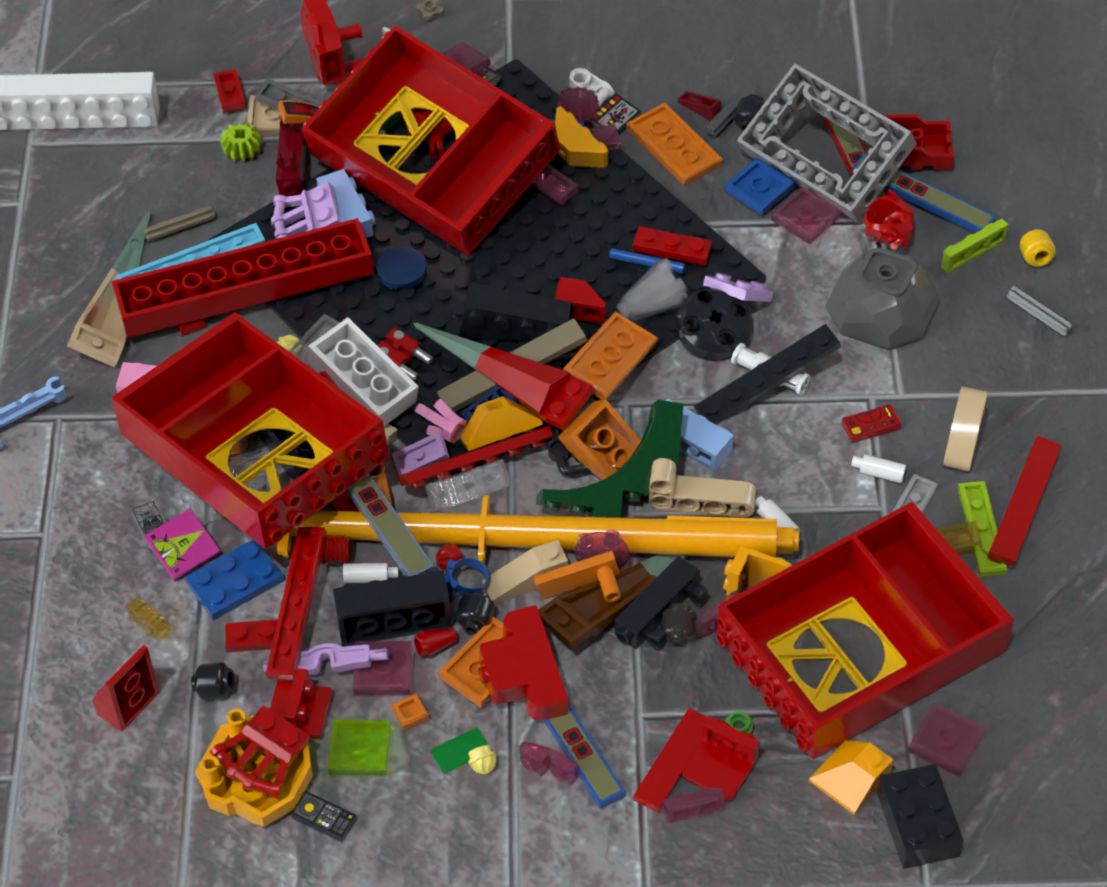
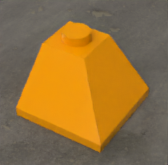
M845 740L809 778V782L855 815L877 792L879 776L891 773L894 759L870 742Z

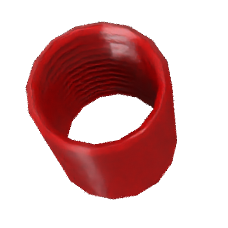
M327 535L320 564L343 565L350 563L351 537L349 535Z

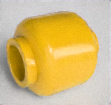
M1035 229L1027 232L1019 243L1020 252L1025 261L1033 267H1041L1048 264L1056 253L1051 237L1043 230Z

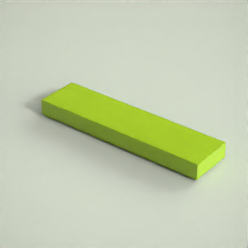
M985 481L958 483V494L979 577L1006 575V564L987 557L998 530Z

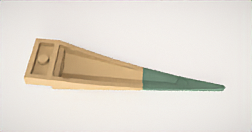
M149 211L146 212L79 318L67 344V347L112 367L116 366L126 341V332L111 281L116 280V275L139 267L145 240L143 230L148 226Z

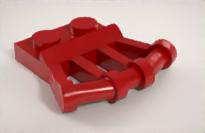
M262 705L249 723L245 724L241 733L226 742L213 746L210 754L219 760L227 772L226 776L231 780L236 779L243 784L242 787L246 790L271 794L272 798L278 799L288 767L310 741V736ZM248 742L250 745L239 759L233 762L228 753ZM260 750L266 754L265 758L251 774L243 770L256 752ZM274 761L280 764L274 783L261 780Z

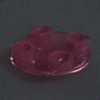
M616 530L590 534L583 533L579 535L574 552L578 562L613 551L618 569H621L629 559V548Z

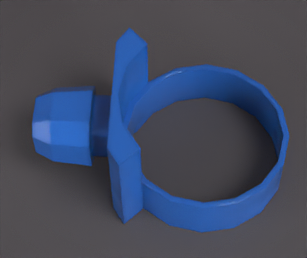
M462 558L456 562L451 559L448 561L445 579L450 603L454 601L456 592L465 595L473 590L484 591L489 573L487 567L482 562L474 558ZM462 566L474 567L484 575L485 583L476 588H467L458 584L453 579L452 572Z

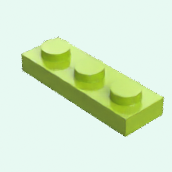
M1000 219L994 223H989L977 233L968 235L959 243L948 246L943 251L941 268L948 274L1005 242L1009 224L1004 219Z

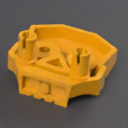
M232 709L228 712L229 715L226 716L228 723L220 726L195 773L203 787L210 809L227 816L238 814L249 822L264 827L293 811L313 776L309 743H307L288 767L278 799L272 798L271 794L252 790L245 792V788L242 787L243 784L236 779L231 780L226 776L227 772L219 760L210 754L213 746L226 742L241 733L245 724H248L253 718V715L245 717V713L241 709ZM248 742L228 753L233 762H236L250 745ZM258 750L243 770L249 774L254 772L265 758L264 753ZM274 761L261 780L274 783L280 764Z

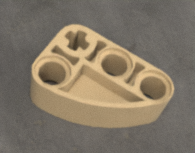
M965 386L961 387L943 466L970 472L983 421L988 391Z

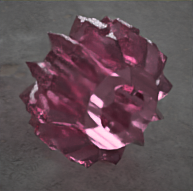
M567 87V90L561 91L558 107L561 106L566 112H571L579 123L581 120L588 122L590 119L595 118L599 100L594 90H587V87Z

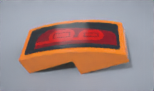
M279 100L278 109L284 124L305 123L308 118H311L319 110V106L302 101Z

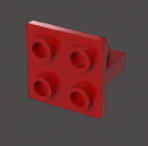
M296 668L293 682L277 681L270 710L308 734L310 738L319 739L325 724L332 696V688L314 685L313 681L309 679L308 669Z

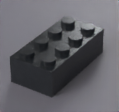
M444 570L428 571L424 574L399 576L382 581L373 580L369 583L344 585L341 588L333 589L342 647L416 635L421 630L452 627L450 600Z

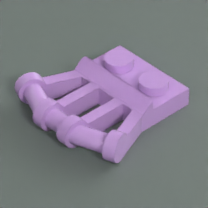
M328 181L307 192L303 190L301 195L288 197L276 195L274 197L273 204L275 205L274 216L271 218V224L275 228V239L342 222L333 186ZM300 206L284 214L285 207ZM303 217H306V219L288 228H285L286 225L293 223Z

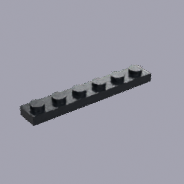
M824 324L694 405L695 411L698 415L704 416L708 421L717 425L841 347L840 341L827 324Z

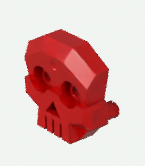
M303 0L300 9L302 30L310 57L314 62V72L323 85L344 82L352 69L358 66L364 59L360 57L359 59L344 62L342 42L363 38L361 26L359 23L339 28L336 26L335 19L326 0Z

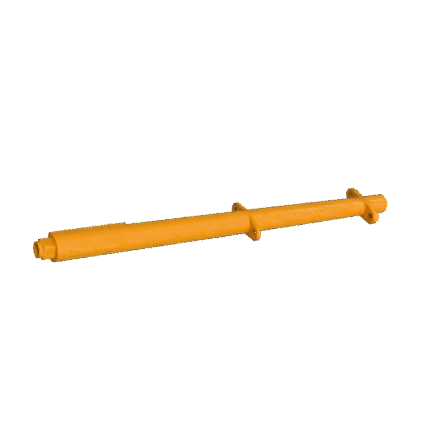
M483 495L481 514L397 512L418 543L478 546V561L484 565L487 546L534 548L555 540L559 541L563 550L735 558L740 546L756 549L760 553L776 557V554H793V552H798L799 530H794V527H777V519L667 515V519L490 514V495ZM317 511L298 526L324 527L329 536L349 535L351 540L381 541L362 513L357 511ZM295 527L283 536V539L277 544L278 555H283V558H290L293 537H296L298 527Z

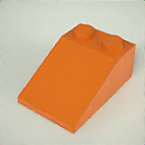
M606 399L592 402L558 436L572 455L601 480H604L620 469L629 460L641 441Z

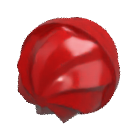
M455 544L451 546L444 545L436 553V564L440 569L446 570L450 559L456 562L462 559L463 556Z

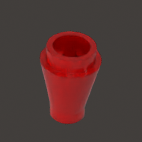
M453 627L421 630L419 634L414 635L413 641L420 657H430L449 645L457 643V635Z

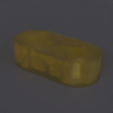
M135 597L125 606L129 616L156 640L160 641L171 632L165 619L139 597Z

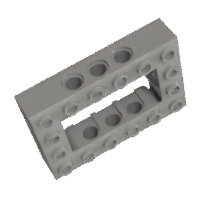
M795 63L737 139L744 153L754 159L759 158L794 181L799 187L856 222L860 221L868 210V206L878 197L917 144L909 130ZM806 106L874 146L873 149L870 148L868 150V156L859 168L853 170L854 174L847 184L844 183L842 177L837 173H830L822 168L819 162H812L804 157L799 150L796 149L794 151L782 142V137Z

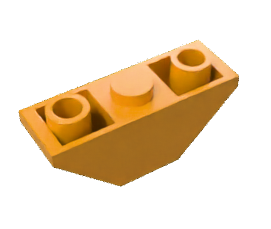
M559 106L556 109L555 126L561 150L557 154L570 166L605 168L608 165V149L603 142H598L587 127H582L571 112H566Z
M502 396L477 406L460 439L468 451L477 450L496 441L508 440L512 435L521 432H531L535 427L543 424L542 420L528 408Z

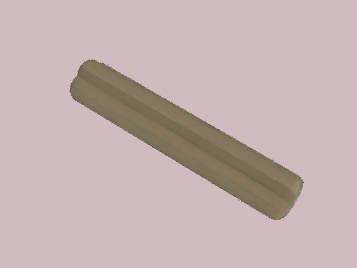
M207 206L147 227L143 230L147 241H152L215 218V213L211 206Z

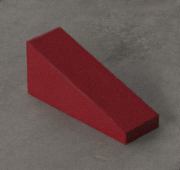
M685 91L677 99L679 104L709 121L723 109L720 100Z

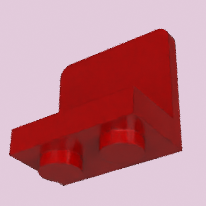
M708 716L703 724L702 740L682 770V777L720 798L730 801L734 798L757 762L760 741L748 732H741L731 727L724 720Z

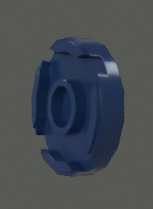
M401 246L385 251L378 258L376 269L378 279L383 285L390 289L397 290L398 287L406 290L419 285L425 279L427 266L425 257L421 252L411 247Z

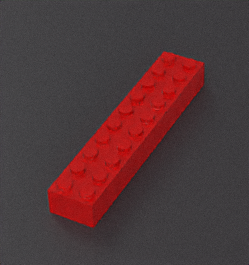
M356 218L111 282L126 336L130 338L374 274L372 253L360 221Z

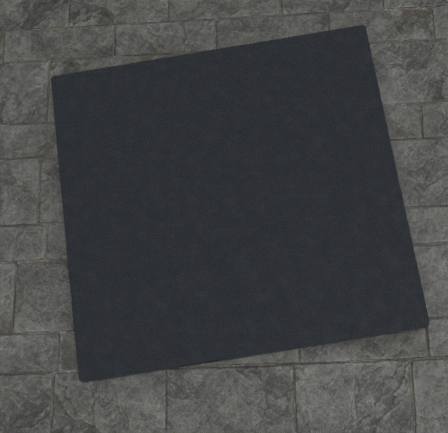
M517 59L495 70V72L501 75L495 87L549 120L556 119V109L559 106L566 112H571L576 120H584V127H587L592 136L598 142H603L608 149V165L605 168L570 166L556 154L469 256L356 184V192L363 195L366 210H371L375 219V225H372L373 236L366 238L372 253L374 274L265 302L307 346L347 317L376 345L381 341H385L386 335L395 327L422 344L421 350L433 357L432 362L428 365L415 357L410 363H406L408 368L418 373V377L414 381L418 385L416 403L388 423L398 429L397 438L406 447L428 437L426 429L429 425L437 426L415 412L416 406L421 403L442 415L434 407L435 402L439 400L437 391L476 371L453 353L418 331L414 326V323H419L459 336L462 312L470 282L555 299L560 277L586 281L606 303V321L616 311L658 337L656 345L635 368L679 340L676 320L680 306L698 287L703 286L705 276H716V273H723L731 276L730 281L736 283L737 280L748 283L756 281L764 284L766 282V275ZM407 124L396 129L390 135L409 136ZM455 131L448 132L444 137L443 145L445 152L456 141ZM423 140L397 170L410 174L428 173L438 160L430 157L429 144ZM382 145L379 152L388 163L402 146ZM437 152L438 160L440 159L439 152ZM330 167L306 181L305 191L307 192L317 187L316 178L336 172V170ZM273 201L211 237L209 240L254 223L259 227L265 241L274 240L275 228L271 224V218L274 216L275 210ZM300 206L285 207L284 214ZM303 217L293 223L286 225L285 228H288L306 219V217ZM638 227L711 240L712 248L706 266L634 252L633 242ZM401 246L418 250L425 257L427 266L425 279L419 285L406 290L397 287V290L381 283L378 279L376 264L378 258L385 251ZM613 248L685 263L684 272L678 273L609 258L610 250ZM575 320L585 334L587 342L603 325L602 323ZM465 338L508 353L532 341ZM587 342L579 345L576 348H582ZM571 360L563 361L560 369L563 370ZM469 404V405H467L466 407H464V408H462V409L456 411L455 413H456L459 417H461V416H460V412H462L464 409H466L467 407H469L471 404ZM542 420L543 425L535 427L534 430L547 427L546 422ZM521 432V433L512 435L510 438H513V437H516V436H519V435H522V434H525V433H522V432ZM444 439L450 458L474 451H468L461 442V439L454 444ZM498 441L487 444L486 446L498 443ZM506 452L498 454V459L505 455ZM480 460L474 462L475 468L459 472L458 468L450 470L451 476L439 479V481L446 488L453 489L493 462L483 464V461Z

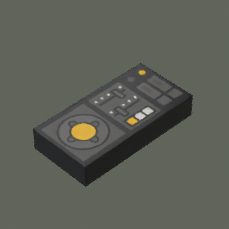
M308 791L304 793L291 813L292 819L341 843L357 820L356 814Z

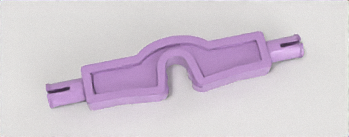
M325 643L314 646L308 651H301L298 668L308 669L309 675H317L321 670L322 662L327 658H330L331 668L335 672L371 667L372 661L388 660L389 652L388 648L371 650L369 645L341 647L337 644ZM264 661L263 668L265 673L267 670L268 661Z

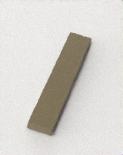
M573 318L510 353L546 364L587 342V338ZM476 370L437 391L439 399L445 401L456 412L477 401L497 385Z

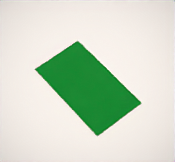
M475 727L429 751L443 774L468 763L470 760L468 753L475 748L488 745L478 727Z

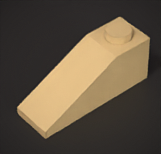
M555 540L534 547L489 575L485 592L490 596L494 604L538 590L533 576L568 565V560L559 541Z

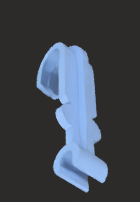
M51 377L46 382L45 387L33 393H28L20 400L1 408L0 428L26 414L35 412L38 408L51 401L55 403L64 401L67 394L64 385L61 386L59 377ZM0 440V451H1V450H3V442Z

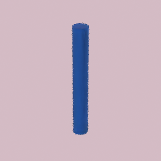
M611 248L609 258L678 273H683L685 263Z

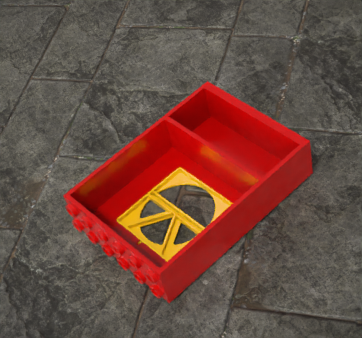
M396 25L383 35L376 47L371 49L367 53L366 58L352 69L347 79L336 87L335 92L328 100L322 102L319 110L311 118H308L301 128L312 156L336 171L344 169L348 177H353L357 185L467 256L472 253L561 150L554 122ZM422 108L432 110L433 112L418 127L411 109ZM401 112L412 136L382 135L379 132L383 124L391 116ZM445 117L455 131L456 141L429 172L410 174L397 170L441 119ZM379 145L402 146L388 163L382 158L378 149Z
M236 312L111 397L121 435L265 550L274 543L279 542L283 536L295 527L300 526L306 519L320 511L326 504L343 494L346 489L363 479L366 474L389 458L382 419ZM264 429H283L295 433L238 476L234 477L230 472L228 465L230 452L235 444L246 435ZM304 441H307L314 451L315 458L306 459L286 454ZM275 463L310 469L282 489ZM266 470L271 489L269 492L257 491L245 486V484Z
M912 501L719 604L716 638L723 648L726 647L729 650L735 665L738 668L742 667L746 672L751 686L755 689L758 688L763 694V699L768 708L776 711L782 726L787 731L790 730L793 733L798 747L803 752L806 751L814 759L1007 651L1014 619ZM833 619L852 620L867 626L875 632L883 644L885 660L880 673L872 682L868 683L820 622ZM807 629H810L825 649H795L794 645L799 637ZM833 659L816 689L800 679L793 667V660ZM841 668L857 687V690L849 693H829V689Z

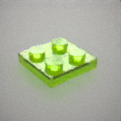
M333 719L328 774L386 776L391 729L390 720Z

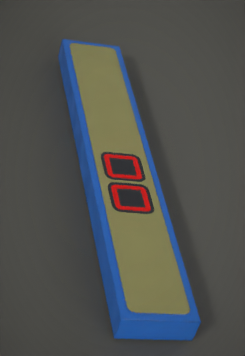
M863 153L861 158L853 167L852 174H854L853 170L855 168H859V166L862 164V162L865 160L868 154ZM899 169L884 187V190L888 191L890 189L899 197L974 233L995 221L996 215Z
M569 704L567 715L543 720L600 809L625 797V790Z

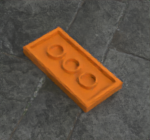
M666 103L626 123V129L683 186L723 165V158Z
M615 311L563 370L570 372L571 376L592 384L595 390L593 395L601 400H607L656 345L658 337Z

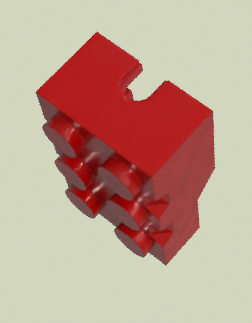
M882 114L909 130L917 143L901 166H908L910 170H921L924 166H932L935 170L953 169L954 148L951 146L952 130L950 121H925L918 114Z

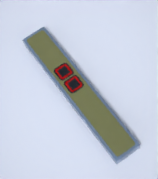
M369 473L346 489L348 495L405 576L434 571L433 563Z

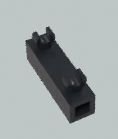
M678 555L615 619V635L618 640L625 645L629 644L634 649H637L647 640L653 648L659 650L666 643L663 640L666 633L658 627L682 602L689 597L695 605L701 607L708 600L705 597L708 590L699 584L700 570Z

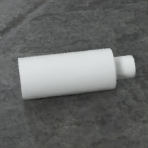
M864 454L863 458L853 456L851 466L860 468V473L901 484L906 471L905 464Z
M762 496L756 499L755 505L759 508L758 514L763 519H777V527H794V530H799L800 533V528L773 500L766 501Z
M388 563L343 564L344 583H369L373 580L382 581L398 577V567H388Z

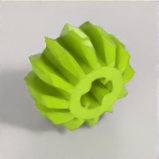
M238 122V125H229L228 130H223L220 141L221 148H223L226 158H232L234 162L238 159H242L245 162L246 158L254 160L255 154H260L262 137L256 126L251 127L249 122L245 125H241Z

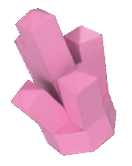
M439 399L434 404V407L442 415L419 403L416 406L415 412L437 425H429L426 429L427 435L430 436L439 432L445 440L452 444L460 440L467 421L459 417L445 401Z

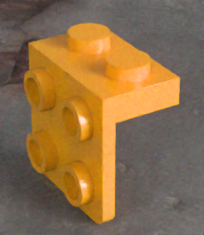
M740 546L734 560L729 559L724 574L727 577L723 590L727 591L726 600L741 593L745 584L754 586L792 566V564L782 558L772 557L760 553L756 549Z

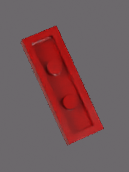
M640 226L633 242L634 252L706 266L712 248L711 240Z

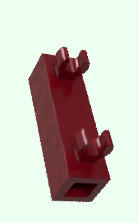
M281 115L275 180L279 195L286 197L301 195L302 191L305 190L308 148L301 130L304 123L284 124Z

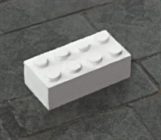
M348 317L308 346L307 363L318 373L326 371L342 391L382 419L384 426L416 403L418 385Z

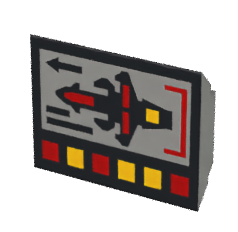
M615 93L588 118L602 133L607 136H615L626 126L627 122L634 119L641 111Z

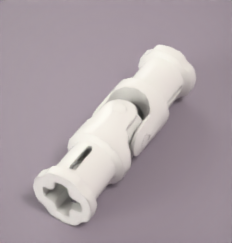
M740 343L732 355L731 362L734 365L740 364L752 370L770 359L771 356L762 352L756 353L746 348L745 344ZM799 373L781 384L780 387L783 385L795 390L797 395L801 396L808 387L811 376L807 373L804 375Z

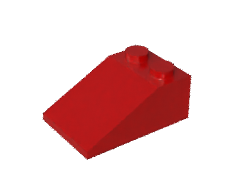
M143 645L97 691L92 700L96 714L121 732L160 693L148 647Z

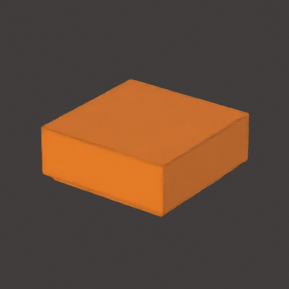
M417 693L391 704V710L403 731L429 720V714Z

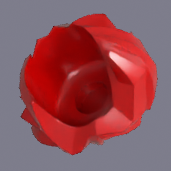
M889 189L888 195L874 200L868 206L863 219V223L866 225L865 235L873 237V241L890 244L891 251L898 249L902 245L908 249L909 242L914 233V212L897 194Z

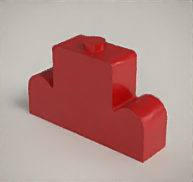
M537 605L508 612L503 620V638L480 644L479 662L481 667L478 668L479 677L482 684H487L492 703L499 705L526 698V712L535 720H546L567 715L569 700Z

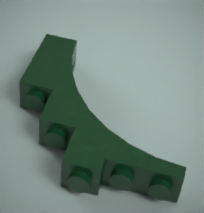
M664 400L654 402L650 407L648 423L639 445L620 469L604 480L585 487L567 490L542 489L537 493L536 505L544 506L543 509L548 511H559L560 508L570 509V513L575 515H585L588 512V517L621 518L623 496L624 500L637 502L649 494L653 461L659 458H666L672 460L676 467H678L684 404Z

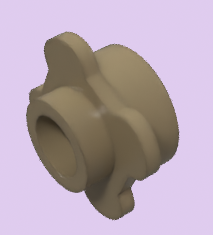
M425 0L423 3L416 5V10L420 11L421 17L427 21L436 20L439 14L444 11L443 7L437 4V0Z

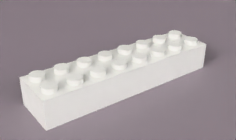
M153 72L0 75V130L158 127L160 103Z

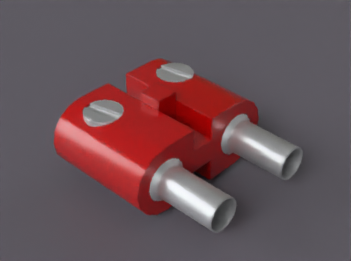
M396 327L386 335L385 341H381L377 345L413 381L418 377V373L408 368L406 363H410L415 357L428 365L433 360L431 355L421 350L422 344Z

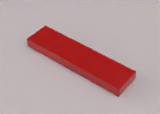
M688 708L633 795V801L657 813L660 812L682 777V770L702 740L703 724L707 716Z

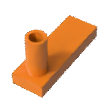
M613 551L533 576L542 600L597 581L600 582L605 601L615 602L621 597L615 575L620 574Z

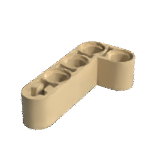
M659 458L653 461L649 485V503L653 508L666 511L733 517H749L754 513L756 487L752 483L676 475V464L672 460Z

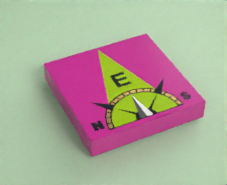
M191 508L144 535V540L174 582L220 554V549Z

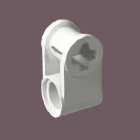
M577 68L570 73V96L587 106L590 110H597L603 102L614 95L610 84L591 74L588 70Z

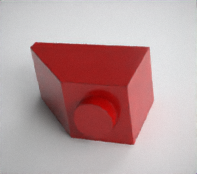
M560 277L555 299L571 302L569 319L574 318L575 320L604 324L606 321V303L584 280Z

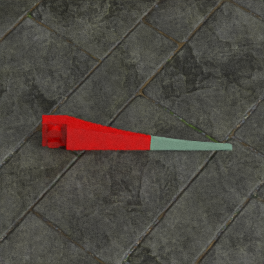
M414 323L418 331L480 372L544 422L562 430L567 428L595 391L592 384L571 376L570 372Z

